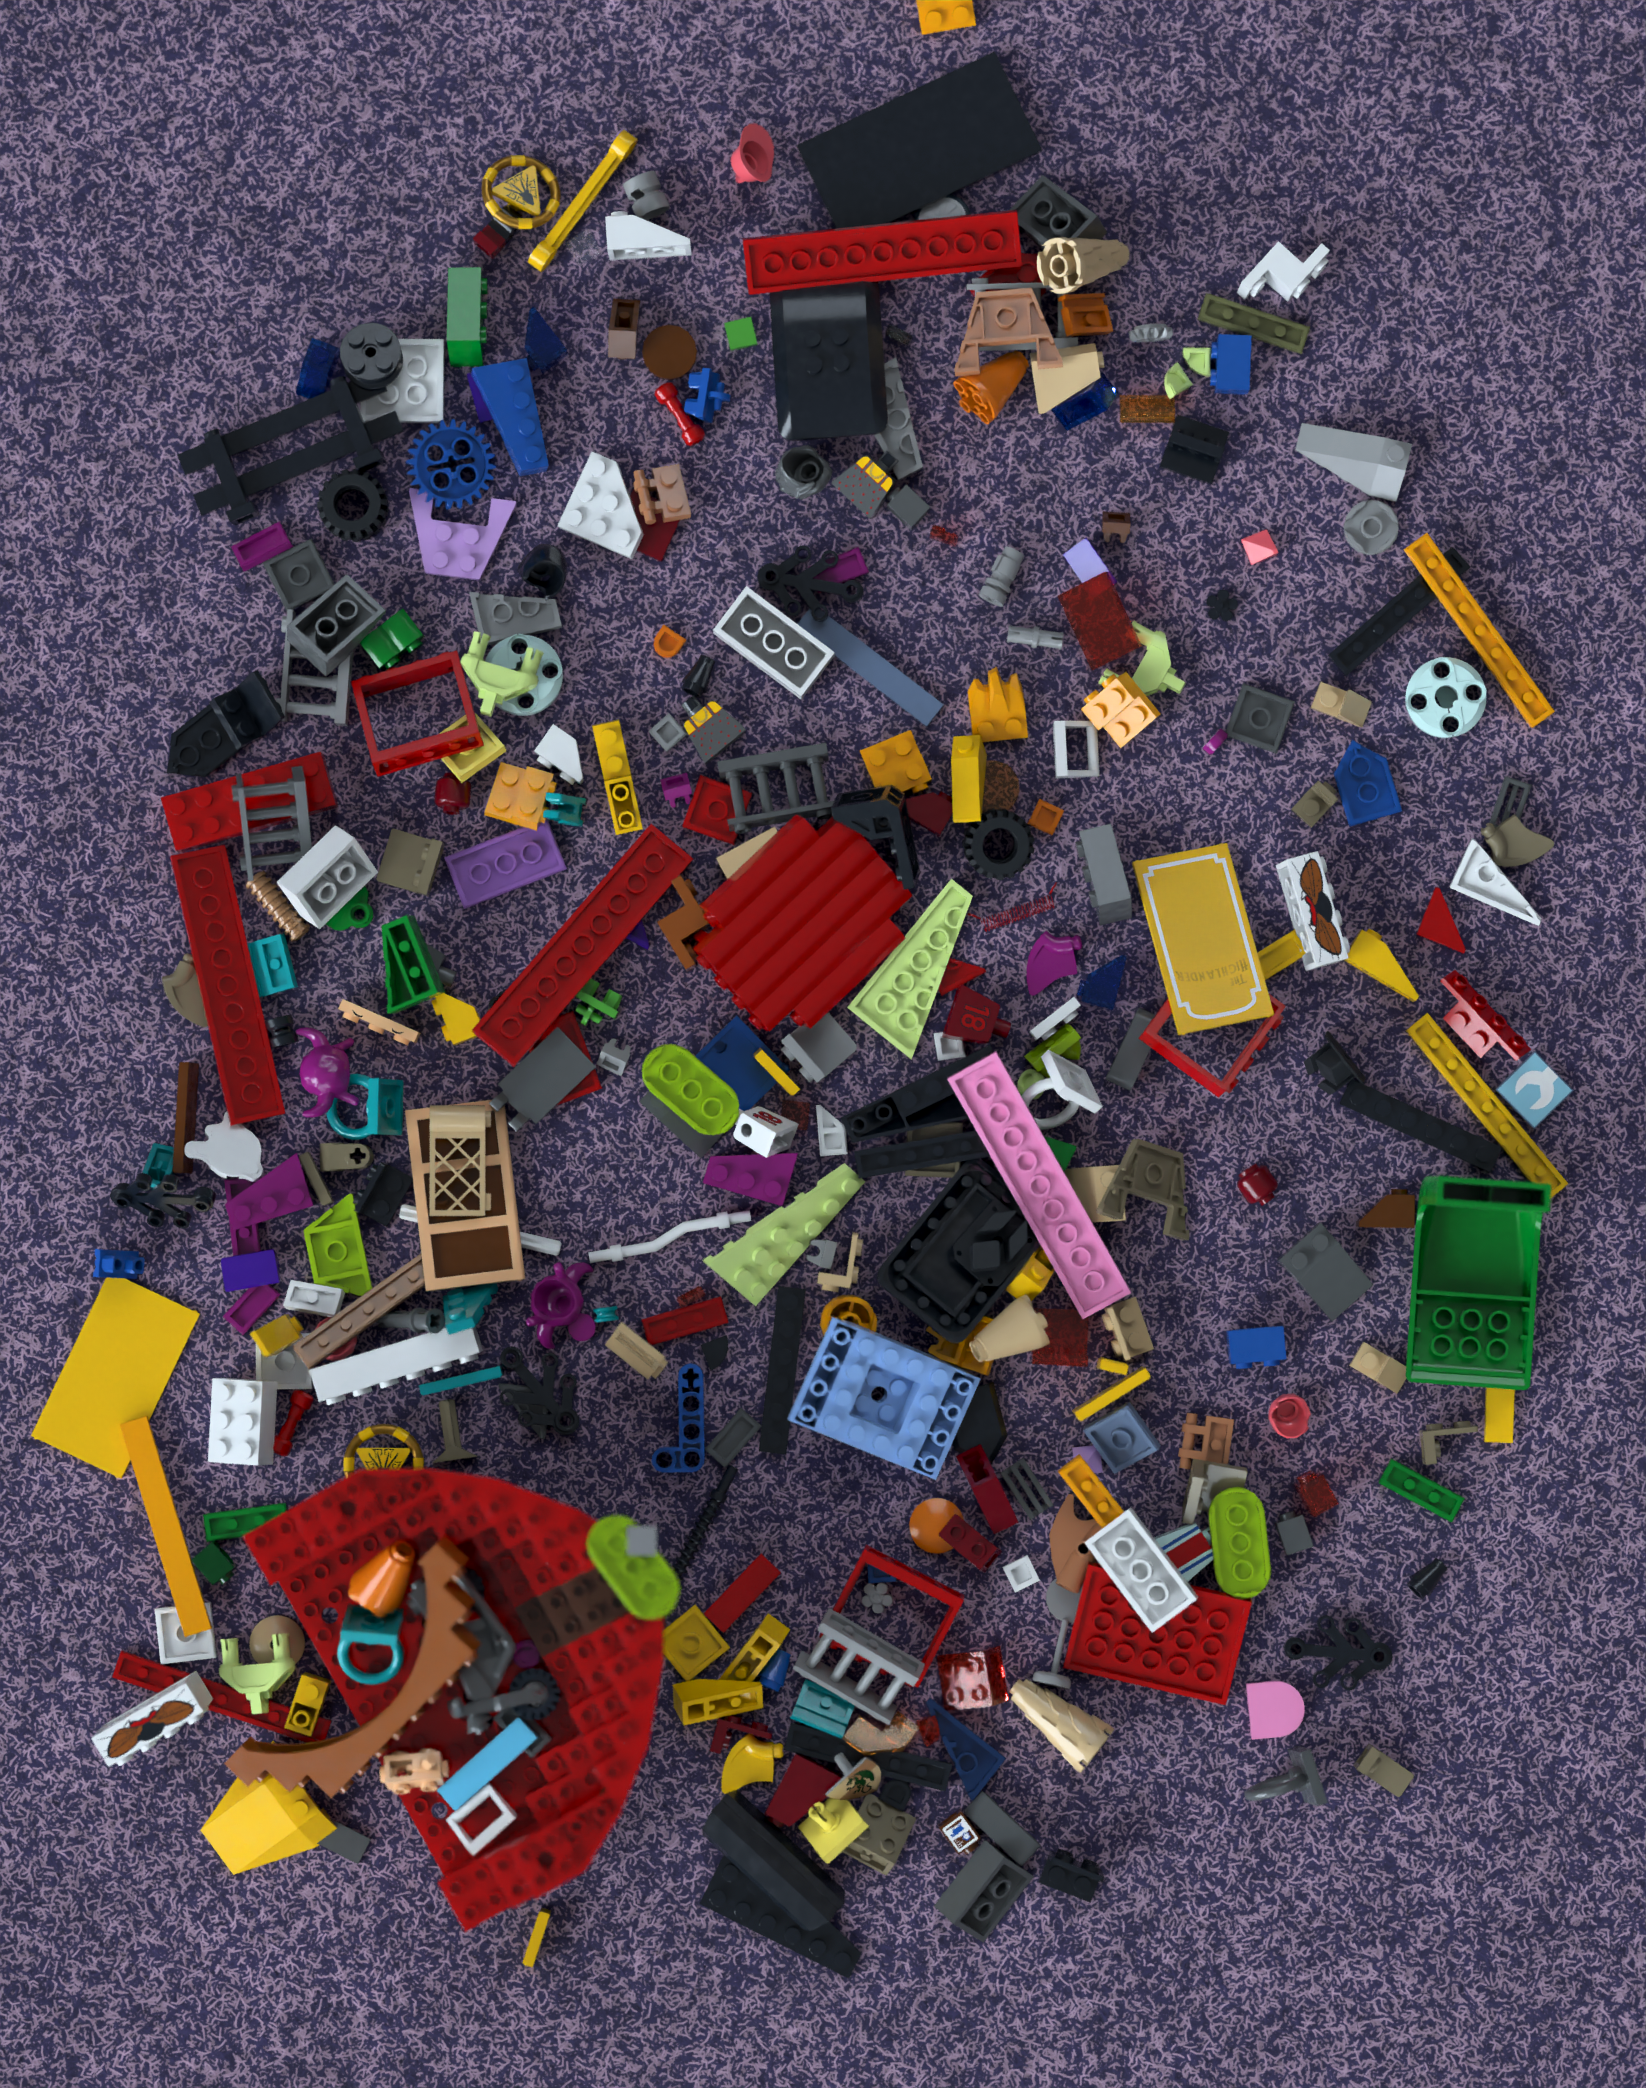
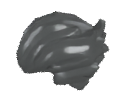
M803 445L801 447H793L782 455L779 464H777L775 476L782 492L796 499L803 500L821 492L830 481L833 470L829 466V462L818 455L815 448Z

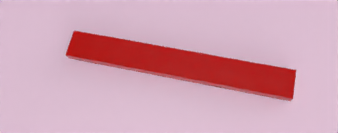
M122 1650L112 1678L159 1693L191 1673ZM201 1677L213 1697V1700L208 1705L211 1711L307 1743L322 1741L327 1737L332 1720L319 1716L310 1737L284 1728L291 1709L290 1706L269 1700V1713L252 1714L250 1700L246 1699V1694L239 1693L233 1687Z

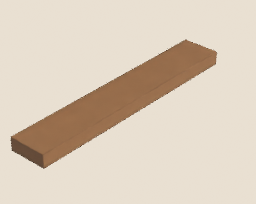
M422 1254L416 1256L293 1345L294 1351L309 1370L425 1287Z

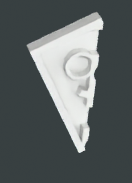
M1471 838L1450 884V888L1539 926L1541 917L1479 843Z

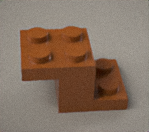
M680 875L671 882L685 905L657 923L685 970L689 972L696 967L694 961L697 955L689 943L683 945V943L692 938L699 930L704 931L710 927V924L703 917L705 911L694 898L698 893L690 879L688 878L684 881Z

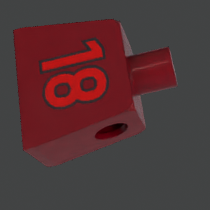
M960 985L957 987L942 1037L987 1044L992 1034L1007 1038L1011 1022L997 1018L1000 1010L999 1004L964 985Z

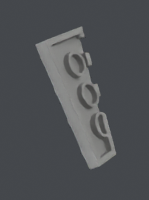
M894 358L884 363L888 425L884 431L874 436L883 453L889 451L898 459L899 462L892 470L897 480L900 481L923 469L897 359Z

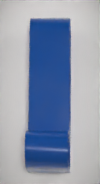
M695 1363L684 1365L678 1374L679 1446H664L654 1452L652 1455V1465L659 1472H695L701 1469L705 1461L704 1374L702 1368ZM689 1368H693L694 1373L699 1374V1378H695L693 1383L694 1388L700 1387V1392L687 1391L683 1393V1387L689 1388V1380L683 1377V1373H687ZM687 1396H695L699 1400L697 1410L688 1411L684 1407V1399ZM691 1423L697 1425L700 1430L699 1436L695 1439L686 1437L684 1434L686 1425ZM690 1451L698 1453L700 1463L694 1467L688 1466L684 1460L686 1453ZM661 1452H668L672 1456V1464L668 1467L660 1466L657 1463V1455Z

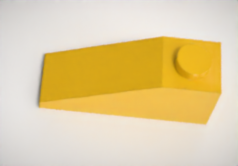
M980 735L953 737L951 771L954 823L981 821L987 753Z
M1369 928L1367 931L1360 930L1350 945V952L1347 953L1348 958L1344 961L1408 1000L1415 1002L1419 995L1388 946L1380 941L1382 936Z
M285 1314L253 1331L250 1335L263 1355L270 1357L276 1356L302 1339L303 1336L300 1332L304 1329L295 1316L291 1318L289 1314Z
M768 1613L719 1680L752 1682L780 1647L790 1629Z
M696 1679L673 1684L674 1709L683 1726L762 1709L761 1682Z

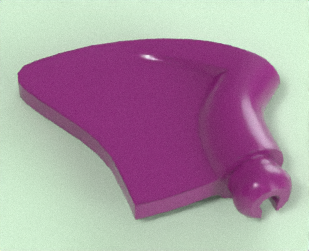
M1046 930L1036 940L1028 957L1026 971L1028 991L1031 995L1038 994L1056 979L1077 974L1074 951L1082 949L1080 936L1055 937Z

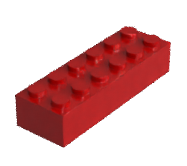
M321 752L241 774L243 787L287 782V779L292 778L291 767L303 766L309 816L339 807L324 754ZM236 776L161 797L177 852H186L242 835L239 801L233 802L231 786L237 785ZM289 793L245 798L246 810L290 805V802H295L294 795H289ZM291 816L247 821L248 833L293 821L297 818L292 819Z

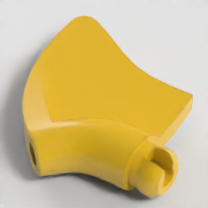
M750 1733L743 1736L733 1746L725 1761L722 1773V1792L727 1794L753 1782H773L774 1758H782L784 1756L783 1745L781 1743L774 1744V1742L760 1741Z

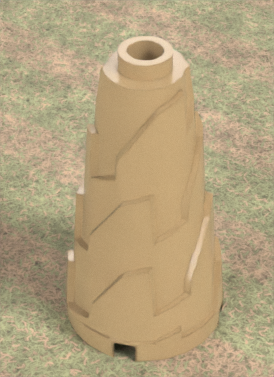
M1056 237L1045 242L1042 245L1045 246L1044 250L1038 252L1037 271L1043 285H1049L1054 289L1049 291L1057 294L1070 293L1085 284L1094 282L1100 277L1120 270L1129 260V250L1126 245L1118 240Z
M1018 1679L1009 1691L1013 1694L1011 1700L1025 1713L1024 1716L1045 1734L1049 1742L1062 1753V1756L1079 1773H1082L1085 1769L1080 1762L1087 1766L1108 1740L1109 1736L1104 1731L1111 1735L1115 1730L1111 1725L1096 1716H1091L1079 1707L1069 1704L1047 1688L1043 1689L1029 1679H1025L1024 1682Z

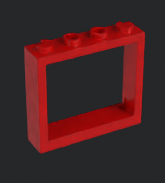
M457 650L443 652L429 659L416 660L405 666L392 667L384 672L365 675L351 681L369 754L377 777L484 746ZM454 672L468 725L378 751L365 697Z
M1269 994L1274 1015L1264 1019L1221 1081L1157 1034L1172 1013L1168 998L1139 1039L1219 1098L1225 1091L1230 1094L1239 1080L1235 1077L1240 1070L1245 1073L1254 1061L1251 1057L1255 1049L1260 1051L1269 1040V1037L1266 1036L1270 1028L1275 1030L1282 1022L1284 1017L1280 1014L1286 1006Z
M866 1544L832 1610L840 1614L866 1563L950 1605L921 1660L925 1666L914 1685L918 1688L959 1611L965 1595ZM832 1640L829 1646L832 1649H837L838 1647L845 1651L847 1647L835 1640ZM857 1654L853 1659L858 1662H862L863 1660H865L871 1664V1661L860 1656L859 1654ZM881 1668L878 1673L887 1675L889 1672ZM907 1682L904 1683L905 1685L912 1687V1685L908 1684Z

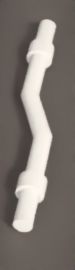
M750 1210L730 1214L727 1211L716 1213L717 1216L685 1221L654 1241L622 1247L621 1244L610 1246V1249L588 1252L590 1263L611 1259L612 1262L622 1261L623 1257L657 1252L687 1232L719 1227V1229L730 1228L731 1224L751 1221Z

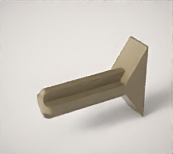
M454 1399L439 1401L445 1451L433 1463L477 1457V1455L463 1449L461 1446Z

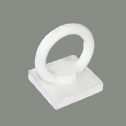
M1047 1050L1041 1056L1050 1078L1034 1083L1022 1094V1098L1028 1107L1036 1095L1054 1088L1059 1096L1069 1101L1067 1107L1053 1117L1045 1119L1034 1117L1040 1130L1055 1128L1067 1122L1076 1113L1079 1105L1093 1113H1096L1102 1107L1086 1070L1050 1050Z

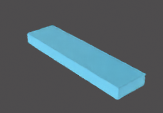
M519 1716L449 1778L444 1785L440 1786L437 1791L456 1811L539 1736Z

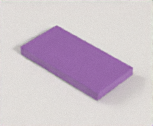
M546 819L545 824L540 822L537 831L521 827L444 857L464 909L567 870L548 819Z

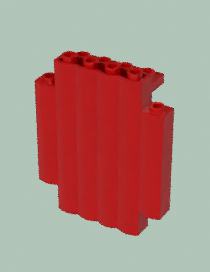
M795 815L699 905L705 911L703 914L704 919L715 928L710 933L699 930L693 936L694 940L698 943L693 949L699 955L696 958L699 964L704 969L708 970L710 968L716 975L713 978L714 981L723 990L728 988L734 995L731 998L733 1003L740 1010L745 1008L751 1015L748 1018L749 1021L758 1030L763 1028L770 1032L790 1012H792L789 1015L790 1018L799 1027L804 1025L811 1029L906 939L889 918L913 895L908 889L903 888L902 881L898 882L897 876L860 833L833 819V816L818 831H815L803 817Z

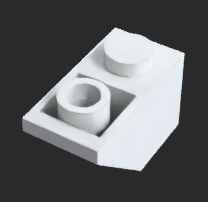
M553 724L534 750L539 756L537 761L548 769H551L552 766L561 771L559 776L569 784L573 785L576 781L581 785L584 778L577 741Z

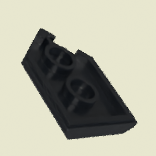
M210 704L171 734L167 773L207 777L244 748L236 749Z
M994 1382L977 1386L952 1442L954 1450L960 1454L981 1444L990 1464H992L1008 1436Z

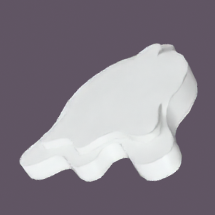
M227 1111L222 1123L208 1125L205 1128L207 1141H190L185 1145L184 1152L187 1157L203 1160L212 1171L223 1178L239 1176V1179L255 1182L262 1177L263 1168L260 1163L261 1144L258 1138L242 1124L230 1126Z

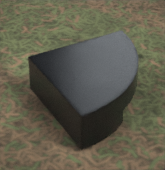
M727 1335L701 1344L710 1371L717 1368L727 1355Z

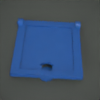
M736 1015L695 1057L735 1091L739 1101V1109L746 1111L751 1109L777 1083L776 1079L753 1057V1054L759 1048L785 1074L790 1069Z

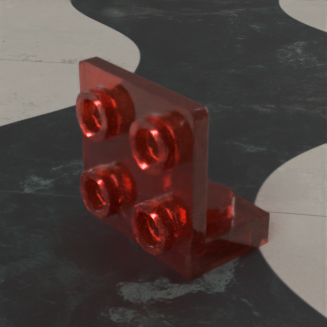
M1034 1308L1036 1314L1042 1313L1047 1321L1048 1327L1044 1331L1050 1343L1040 1349L1031 1351V1364L1088 1367L1089 1316L1082 1319L1078 1310Z
M1000 1646L988 1647L973 1652L937 1656L943 1702L946 1710L991 1707L1009 1701Z

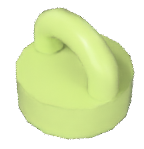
M1028 1069L1019 1077L1017 1088L1023 1094L1031 1085L1045 1078L1040 1072ZM1043 1092L1036 1095L1033 1099H1038Z

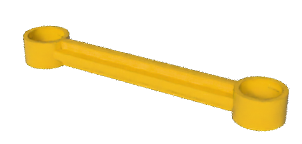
M625 130L618 134L611 144L607 155L547 237L536 246L528 259L530 265L540 272L547 268L556 255L557 249L611 175L632 152L637 144V138Z

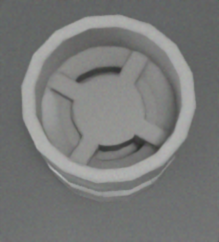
M655 171L639 174L623 184L628 199L634 201L632 209L635 216L644 220L652 219L670 209L664 192H659L661 184Z

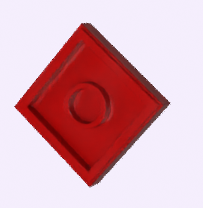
M700 775L682 827L734 845L738 834L735 831L729 832L727 819L735 818L730 785ZM742 790L745 811H747L752 793Z

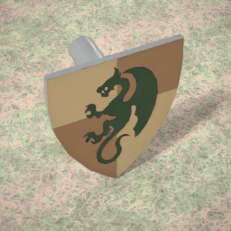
M839 1753L834 1757L835 1762L845 1776L825 1793L826 1796L837 1800H851L877 1791L881 1781V1771L877 1763L865 1757L855 1767H852L843 1753Z

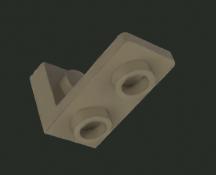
M1317 781L1291 810L1312 828L1325 812L1337 802L1338 798L1335 796L1337 791L1326 781L1323 784Z
M1470 1421L1453 1422L1454 1427L1443 1428L1442 1423L1427 1424L1426 1430H1419L1423 1464H1437L1436 1457H1441L1439 1440L1435 1441L1434 1436L1478 1432V1426L1470 1425Z
M1370 1743L1367 1744L1353 1765L1362 1774L1367 1775L1397 1797L1402 1795L1414 1777L1410 1771Z

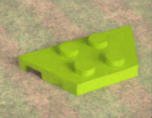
M352 1193L345 1196L344 1199L326 1211L303 1231L314 1284L343 1289L346 1293L362 1296L371 1290L373 1286L358 1214L354 1211L356 1205L353 1204L354 1194Z

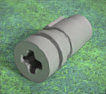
M1006 546L1002 554L997 556L991 568L992 574L990 578H986L984 582L986 586H982L979 596L991 604L1003 607L1007 599L1005 595H1009L1011 591L1009 587L1021 567L1024 555Z

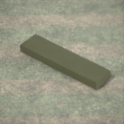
M1209 293L1205 294L1197 318L1198 321L1241 335H1252L1253 339L1298 354H1302L1310 330L1309 326Z

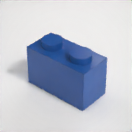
M1218 334L1216 342L1211 343V358L1216 359L1215 369L1210 370V386H1215L1214 393L1248 394L1250 390L1252 335Z
M1284 1326L1226 1330L1229 1364H1236V1369L1252 1368V1362L1262 1361L1264 1366L1280 1365V1360L1287 1359Z

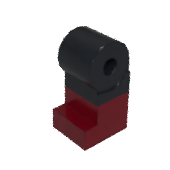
M505 205L501 209L509 216L523 218L509 205ZM493 218L472 239L474 244L493 260L513 238L518 229L504 225L496 218Z

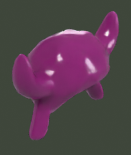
M307 1027L296 1030L295 1033L297 1035L310 1039L314 1047L301 1061L299 1073L301 1084L310 1094L318 1096L317 1104L313 1108L304 1111L302 1115L314 1118L326 1114L332 1107L334 1098L357 1106L359 1104L358 1097L347 1092L350 1081V1064L348 1055L344 1051L354 1045V1040L348 1038L331 1046L326 1036L319 1030Z
M556 1262L553 1266L555 1275L546 1276L543 1280L537 1282L530 1294L531 1310L535 1315L528 1317L526 1324L527 1326L537 1325V1338L545 1348H555L552 1342V1334L555 1327L570 1325L579 1317L584 1305V1298L577 1283L584 1274L594 1271L587 1263H574L564 1270L562 1264Z

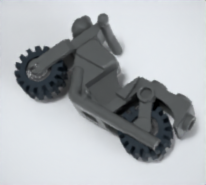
M463 1566L466 1571L456 1582L476 1601L469 1610L472 1613L476 1612L480 1619L462 1624L482 1644L475 1651L479 1656L468 1667L462 1664L457 1669L461 1673L459 1678L469 1700L476 1702L463 1706V1701L460 1698L449 1700L447 1707L451 1716L459 1718L468 1715L467 1732L470 1734L474 1731L478 1735L490 1726L488 1720L491 1716L486 1715V1713L512 1707L513 1711L519 1714L520 1717L529 1720L541 1719L550 1715L559 1702L560 1688H558L556 1679L551 1676L552 1674L543 1669L532 1668L522 1671L511 1681L507 1694L492 1697L516 1651V1644L485 1602V1587L482 1583V1578L477 1575L476 1571ZM421 1577L409 1586L412 1592L408 1594L410 1600L407 1604L416 1616L421 1613L425 1620H427V1587L425 1578Z

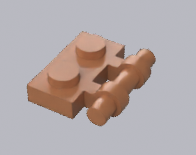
M679 464L652 468L651 474L653 479H646L644 470L633 472L635 478L633 483L634 489L639 494L641 502L639 510L640 514L644 515L646 524L655 523V514L657 513L662 514L664 523L691 518V510ZM656 490L657 502L651 501L649 491Z
M1187 1413L1186 1422L1182 1424L1184 1437L1182 1448H1179L1178 1456L1181 1457L1179 1468L1190 1469L1192 1459L1228 1465L1234 1419L1206 1415L1205 1425L1199 1426L1196 1425L1198 1414ZM1195 1434L1203 1435L1201 1451L1193 1450Z

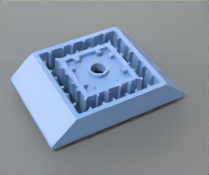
M832 1317L787 1419L936 1480L981 1378L935 1356L865 1327ZM876 1387H883L885 1391L884 1396L880 1400H873L871 1397V1393Z

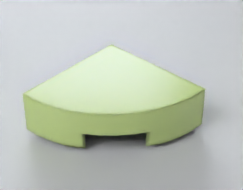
M1183 347V356L1190 369L1199 375L1210 377L1211 348Z
M1178 362L1165 375L1164 386L1169 399L1184 392L1193 385Z

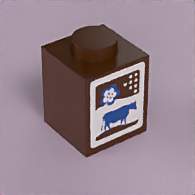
M961 1808L938 1824L939 1829L958 1855L963 1851L967 1855L979 1846L977 1841L981 1839L980 1834Z

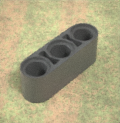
M1138 1007L1105 1080L1131 1091L1151 1049L1139 1037L1155 1014Z
M981 1791L964 1810V1813L1021 1866L1041 1846L1035 1838L984 1791Z

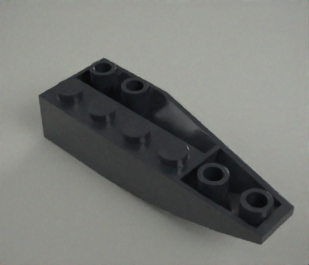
M987 1045L841 1117L852 1143L968 1118L947 1078L993 1053L991 1046Z

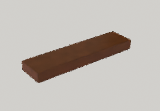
M179 1063L173 1173L193 1174L194 1158L187 1157L184 1150L188 1142L195 1141L198 1063Z

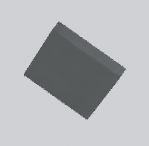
M312 538L263 562L286 612L287 609L294 610L322 596L335 585Z
M1243 683L1226 729L1227 736L1277 754L1295 701Z

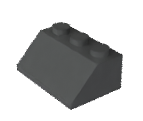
M984 1840L964 1868L959 1871L957 1877L947 1890L943 1892L934 1907L954 1925L984 1942L1034 1876L999 1848Z

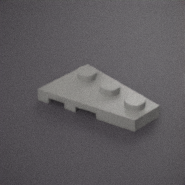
M469 592L478 632H481V638L483 633L491 637L488 645L499 643L515 634L534 635L562 628L556 599H548L546 601L544 598L523 596L521 598L500 594L486 595Z

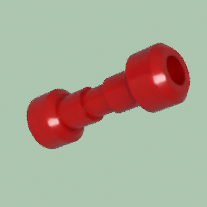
M667 382L655 390L654 396L660 404H665L670 413H673L677 419V423L683 431L681 437L686 445L694 446L704 439L705 432L700 425L693 423L689 415H686L682 404L677 398V389L673 383Z
M299 1389L294 1390L290 1398L292 1406L288 1412V1418L285 1424L282 1425L279 1434L274 1436V1453L284 1457L289 1455L293 1447L291 1439L295 1433L294 1429L298 1421L301 1420L304 1411L309 1410L314 1401L311 1394Z

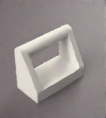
M1054 721L1055 779L1100 776L1098 732L1091 721ZM1086 728L1088 770H1067L1066 729Z
M488 1782L450 1815L446 1821L464 1846L474 1856L509 1825L518 1814ZM491 1796L503 1814L478 1837L472 1840L458 1823L486 1798Z

